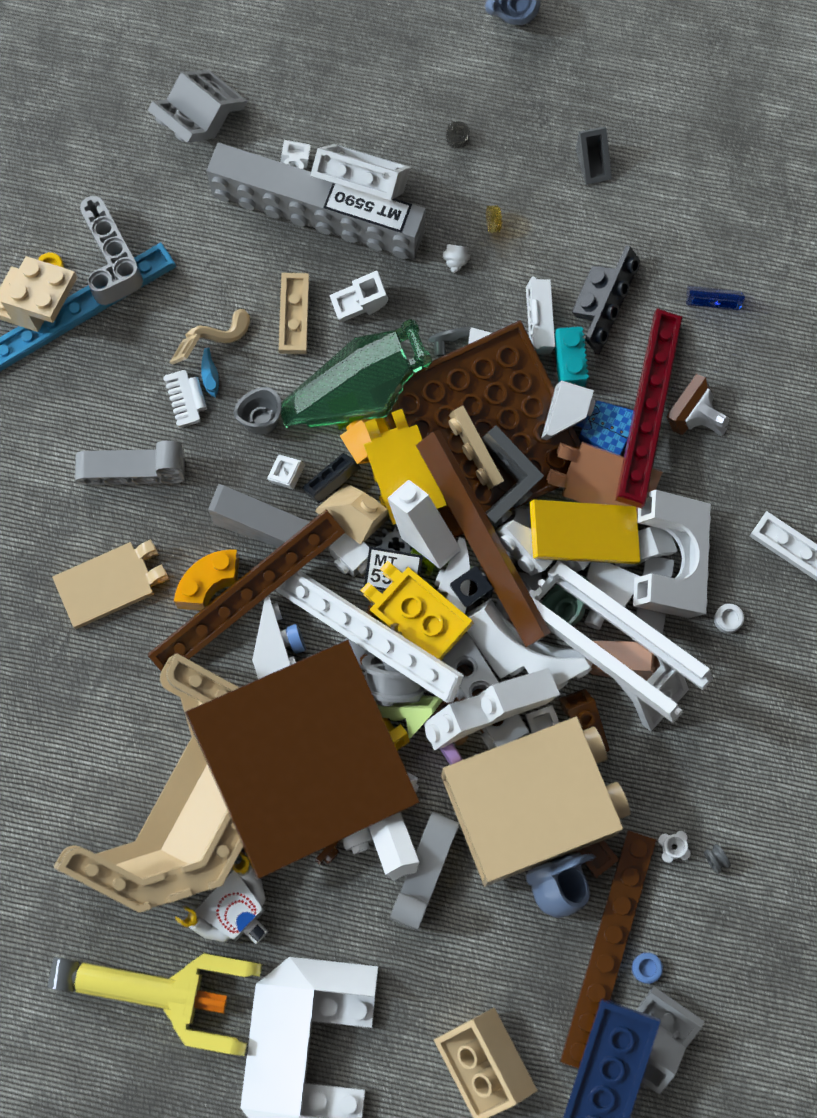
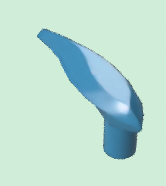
M205 348L201 364L203 385L206 391L216 398L219 388L218 372L212 361L210 348Z

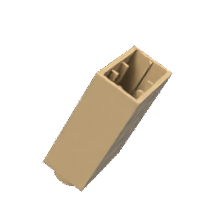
M574 717L443 768L441 778L484 887L614 837L623 830L619 819L629 816L630 808L618 782L605 786L597 763L607 760V753L595 727L582 730L578 718Z

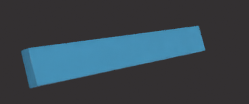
M161 242L134 258L143 279L141 288L176 267L175 262ZM88 285L66 298L54 323L44 320L38 332L18 326L0 337V371L123 298L111 304H99L94 299Z

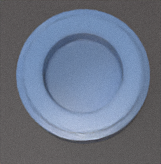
M298 625L288 626L286 633L293 652L298 654L306 651Z
M652 953L640 954L632 963V973L641 983H653L662 975V962Z

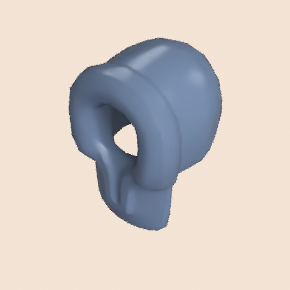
M487 0L485 9L489 15L498 16L508 24L524 25L536 17L540 9L541 0Z
M569 854L529 870L526 874V881L532 888V893L539 909L555 918L570 916L581 910L589 899V886L582 872L581 864L596 858L595 855Z

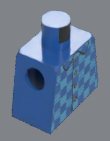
M596 401L591 416L587 415L585 419L575 424L583 428L579 436L580 442H585L621 455L628 440L634 410Z

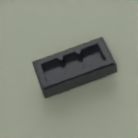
M342 453L305 484L302 489L307 496L319 504L333 491L340 489L344 482L361 467L356 463L355 459Z

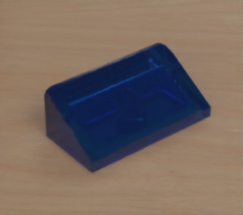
M697 286L687 287L686 304L691 306L739 311L745 300V295L741 291Z

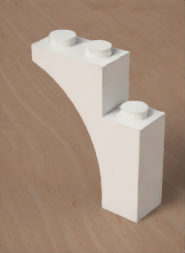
M512 520L495 531L505 550L513 555L518 561L519 567L529 573L530 576L544 571L554 561L533 559L532 532L530 528ZM557 560V562H562L574 572L585 569L590 563L586 561Z
M491 599L471 610L466 615L474 623L467 631L500 679L508 674L513 677L524 669L530 674L549 668L558 690H560L568 683L567 680L575 676L581 678L592 670L591 666L593 663L575 649L557 648L538 641L525 647L516 628L501 614Z
M549 668L490 686L477 696L449 704L424 723L426 737L431 742L435 751L496 722L546 705L558 697L560 693Z

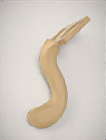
M244 309L236 310L228 331H220L208 326H197L190 329L185 334L186 339L182 340L169 363L173 365L186 360L197 341L201 338L218 343H231L239 340L248 330L250 324L249 314Z

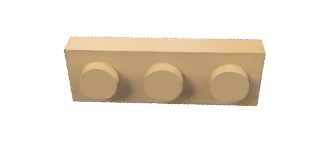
M281 273L279 354H307L309 273Z
M464 406L453 410L449 415L451 418L449 425L456 436L460 435L464 442L462 448L466 457L470 461L473 459L478 468L476 475L483 486L487 485L489 489L499 485L504 480Z

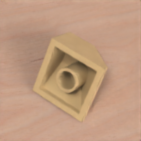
M346 483L317 507L315 511L321 514L327 509L343 528L345 534L360 545L390 517L388 509L375 498Z

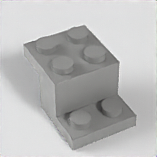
M210 70L181 72L167 100L152 101L148 111L155 116V120L159 124L169 127L175 132L176 138L182 142L190 143L214 139L229 112L243 110L248 101Z

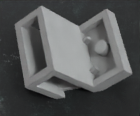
M653 986L636 1011L661 1019L641 1081L660 1095L675 1076L687 1046L701 1030L705 1021Z

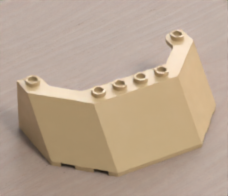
M177 653L168 658L160 673L161 685L167 691L180 697L184 713L239 688ZM187 717L186 720L191 739L136 840L96 854L80 846H69L61 852L54 865V868L139 913L222 886L243 847Z

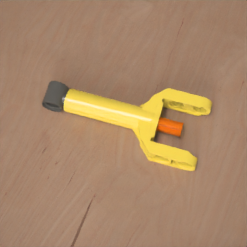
M202 954L171 978H164L89 963H82L79 967V961L53 957L47 988L74 992L75 987L76 993L161 1008L169 1017L173 1028L185 1046L245 1056L247 1043L240 1042L236 1037L188 1028L189 1024L193 1023L195 1009L224 1014L227 1003V995L199 990L202 975L199 974L200 969L248 977L251 975L260 976L262 964Z

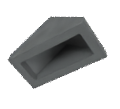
M604 126L580 131L575 150L585 184L611 180L607 128Z

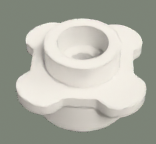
M678 831L672 835L662 834L659 837L658 842L662 845L663 849L661 856L663 861L670 863L673 859L687 860L690 857L691 852L688 849L687 834L685 832ZM673 844L677 845L676 850L672 849Z

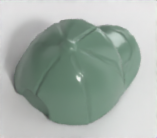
M578 574V575H580L581 577H583L585 580H587L588 582H590L587 577H585V576H583V575H581V574ZM558 584L550 590L541 603L572 627L581 621L585 613L584 603Z

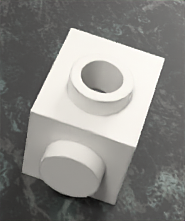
M344 533L329 547L330 555L335 559L334 564L343 574L349 572L355 577L360 572L363 575L366 573L369 546L365 542L360 545Z

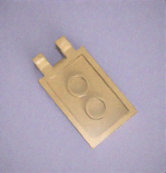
M151 539L140 544L136 549L129 542L52 577L75 630L154 595L152 586L170 580L162 565L151 569L149 572L147 570L144 560L159 555Z

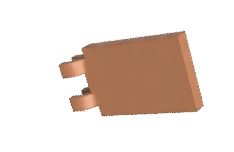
M560 442L557 450L558 457L570 460L571 463L567 474L550 468L547 476L549 484L564 487L562 492L564 497L581 503L631 506L615 501L624 459L623 456L585 442L581 443L580 449ZM654 467L652 468L648 492L656 490L663 473Z

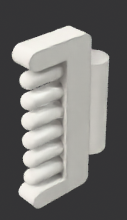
M185 370L165 375L166 387L170 389L168 394L173 395L170 397V400L176 401L171 405L175 408L173 412L178 414L175 416L177 426L183 428L199 423L201 421L199 412L206 410L207 407L198 377L189 379Z

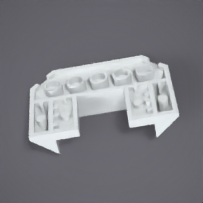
M288 957L256 984L241 1109L248 1118H362L365 1090L305 1083L312 1021L372 1028L378 966Z

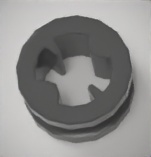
M718 844L713 845V850L709 851L707 849L704 851V856L715 873H721L722 867L729 868L731 866L728 857Z

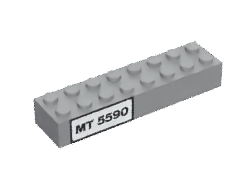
M217 143L206 170L211 194L220 201H232L239 203L241 207L248 210L257 209L264 211L265 214L273 218L282 217L289 219L295 225H307L327 235L332 233L341 236L342 239L351 243L357 241L366 244L369 248L376 251L385 250L391 252L394 256L401 259H415L425 232V208L395 198L392 200L316 178L310 176V171L222 143Z

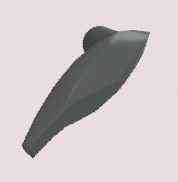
M471 327L450 329L430 336L428 341L434 343L435 356L441 357L446 355L445 342H454L459 338L468 336Z

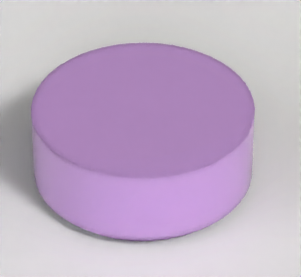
M452 743L440 749L450 765L463 760Z

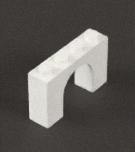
M659 490L647 493L644 507L642 509L638 508L637 523L660 528L670 533L679 545L682 562L680 571L675 579L652 573L634 578V607L685 618L706 614L708 603L707 580L709 576L708 556L710 549L709 531L711 523L710 503Z

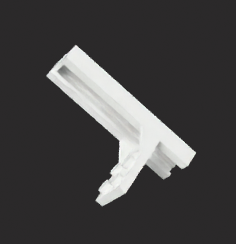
M560 561L547 572L549 577L546 580L541 579L538 581L539 588L536 591L531 589L529 592L549 630L615 679L633 701L642 725L650 731L664 717L674 723L683 713V710L676 703L689 690L685 677L702 690L713 680L708 667ZM557 583L657 656L660 667L645 681L541 604L539 600Z

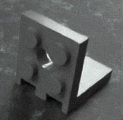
M497 426L493 427L481 439L489 454L517 483L485 512L490 523L495 528L513 514L509 510L512 506L516 508L522 505L533 494L530 489L544 476Z

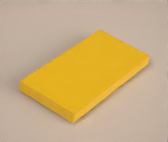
M533 500L530 502L533 559L637 564L640 562L636 507Z

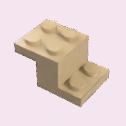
M26 256L19 269L11 266L0 286V320L36 332L40 330L44 320L54 323L78 278L75 271Z

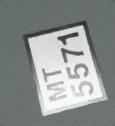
M369 546L364 586L369 582L378 590L385 591L392 582L380 570L387 561L402 573L409 567L420 576L423 555Z

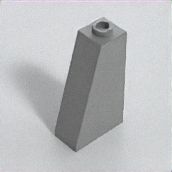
M218 484L208 509L215 526L278 548L309 523V521L221 484Z

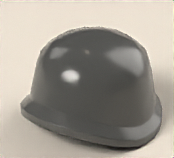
M269 387L256 388L245 394L234 407L235 419L251 433L258 435L270 433L276 428L280 420L282 410L281 399L277 392Z

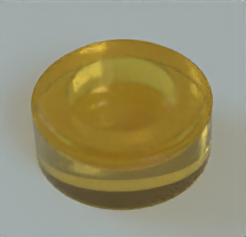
M491 205L486 208V225L489 233H499L501 231L502 215L498 205Z

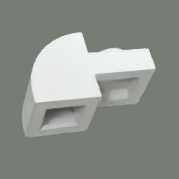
M378 271L352 281L353 286L330 295L338 320L341 323L365 312L371 315L385 306L388 296Z

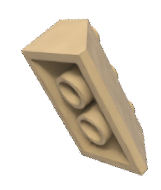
M495 1007L434 1039L473 1118H489L518 1104L538 1091Z

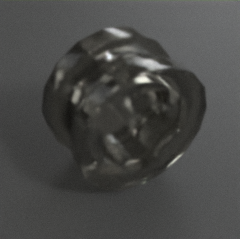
M460 121L449 124L446 130V142L450 147L462 149L469 143L470 129L467 124ZM460 131L463 138L459 136V139H454L453 135Z

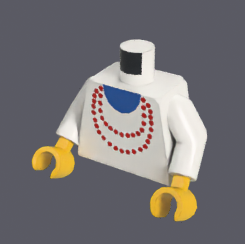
M242 851L239 853L242 861L239 864H233L232 869L234 871L226 878L223 885L217 887L195 911L188 906H183L188 911V917L181 920L176 916L177 922L185 927H189L205 939L219 942H227L230 939L236 941L245 933L257 944L268 933V930L257 920L265 911L262 907L266 900L262 881L256 877L252 866L249 865V861Z

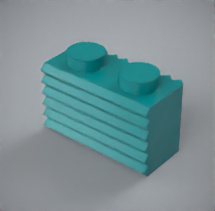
M581 326L556 329L554 337L558 383L565 381L586 388L589 370H587V355L585 354L584 328Z

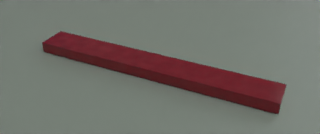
M658 308L653 314L615 501L641 509L646 503L683 317Z

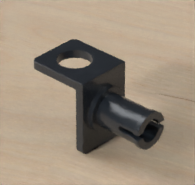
M476 565L450 583V588L465 607L470 606L484 595L488 599L492 597V584L486 573L479 570ZM466 580L474 581L477 585V592L472 596L464 595L461 592V584Z

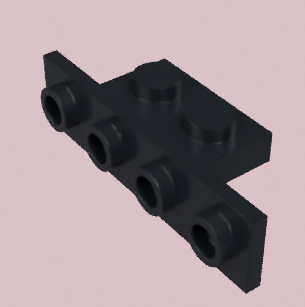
M625 246L616 269L592 266L572 311L576 318L593 320L585 341L596 354L601 353L604 344L608 341L609 332L614 321L618 318L622 302L628 295L629 286L634 275L639 270L641 260L631 246Z

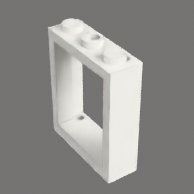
M332 144L317 149L310 176L392 200L404 193L411 167ZM342 150L345 152V155L339 154V152Z

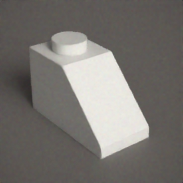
M565 381L559 382L554 391L541 439L548 440L581 422L587 415L591 416L595 406V400L592 399L594 390Z

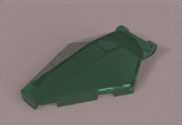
M409 319L403 322L401 327L396 330L355 337L281 402V417L285 427L289 428L291 425L305 423L308 428L349 422V417L363 415L366 420L387 417L398 400V396L404 390L403 385L415 372L428 367L432 363V357L429 351L425 350L418 334L419 326L417 322ZM408 339L415 353L414 358L408 360L402 342Z

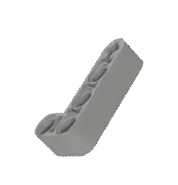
M97 196L85 198L80 205L81 213L108 264L92 272L87 282L94 299L99 304L107 305L139 290L143 279L136 261L103 200Z
M177 441L157 442L155 450L80 451L76 453L75 482L82 485L181 483L185 480V452L182 444Z
M435 812L431 813L416 851L419 860L417 872L407 875L393 907L390 920L418 931L458 829L459 822Z

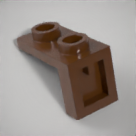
M582 689L558 698L562 710L569 719L577 717L582 730L591 727L597 729L606 753L609 752L610 748L596 702L588 691Z

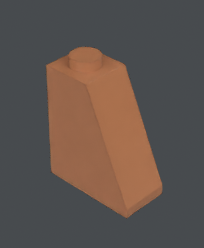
M593 641L645 681L660 667L658 657L638 642ZM592 664V670L590 671L592 675L611 677L595 664Z

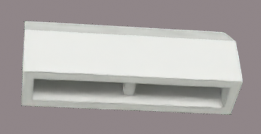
M401 812L369 826L384 872L389 878L395 881L404 875L417 872L419 860Z

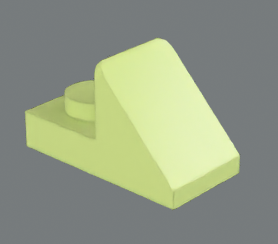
M422 696L420 701L416 703L401 702L394 703L391 706L378 705V708L383 718H389L392 721L406 718L408 737L411 738L437 709L442 699L438 696Z

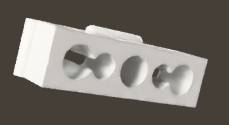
M532 277L526 286L529 338L537 354H551L555 347L551 280Z

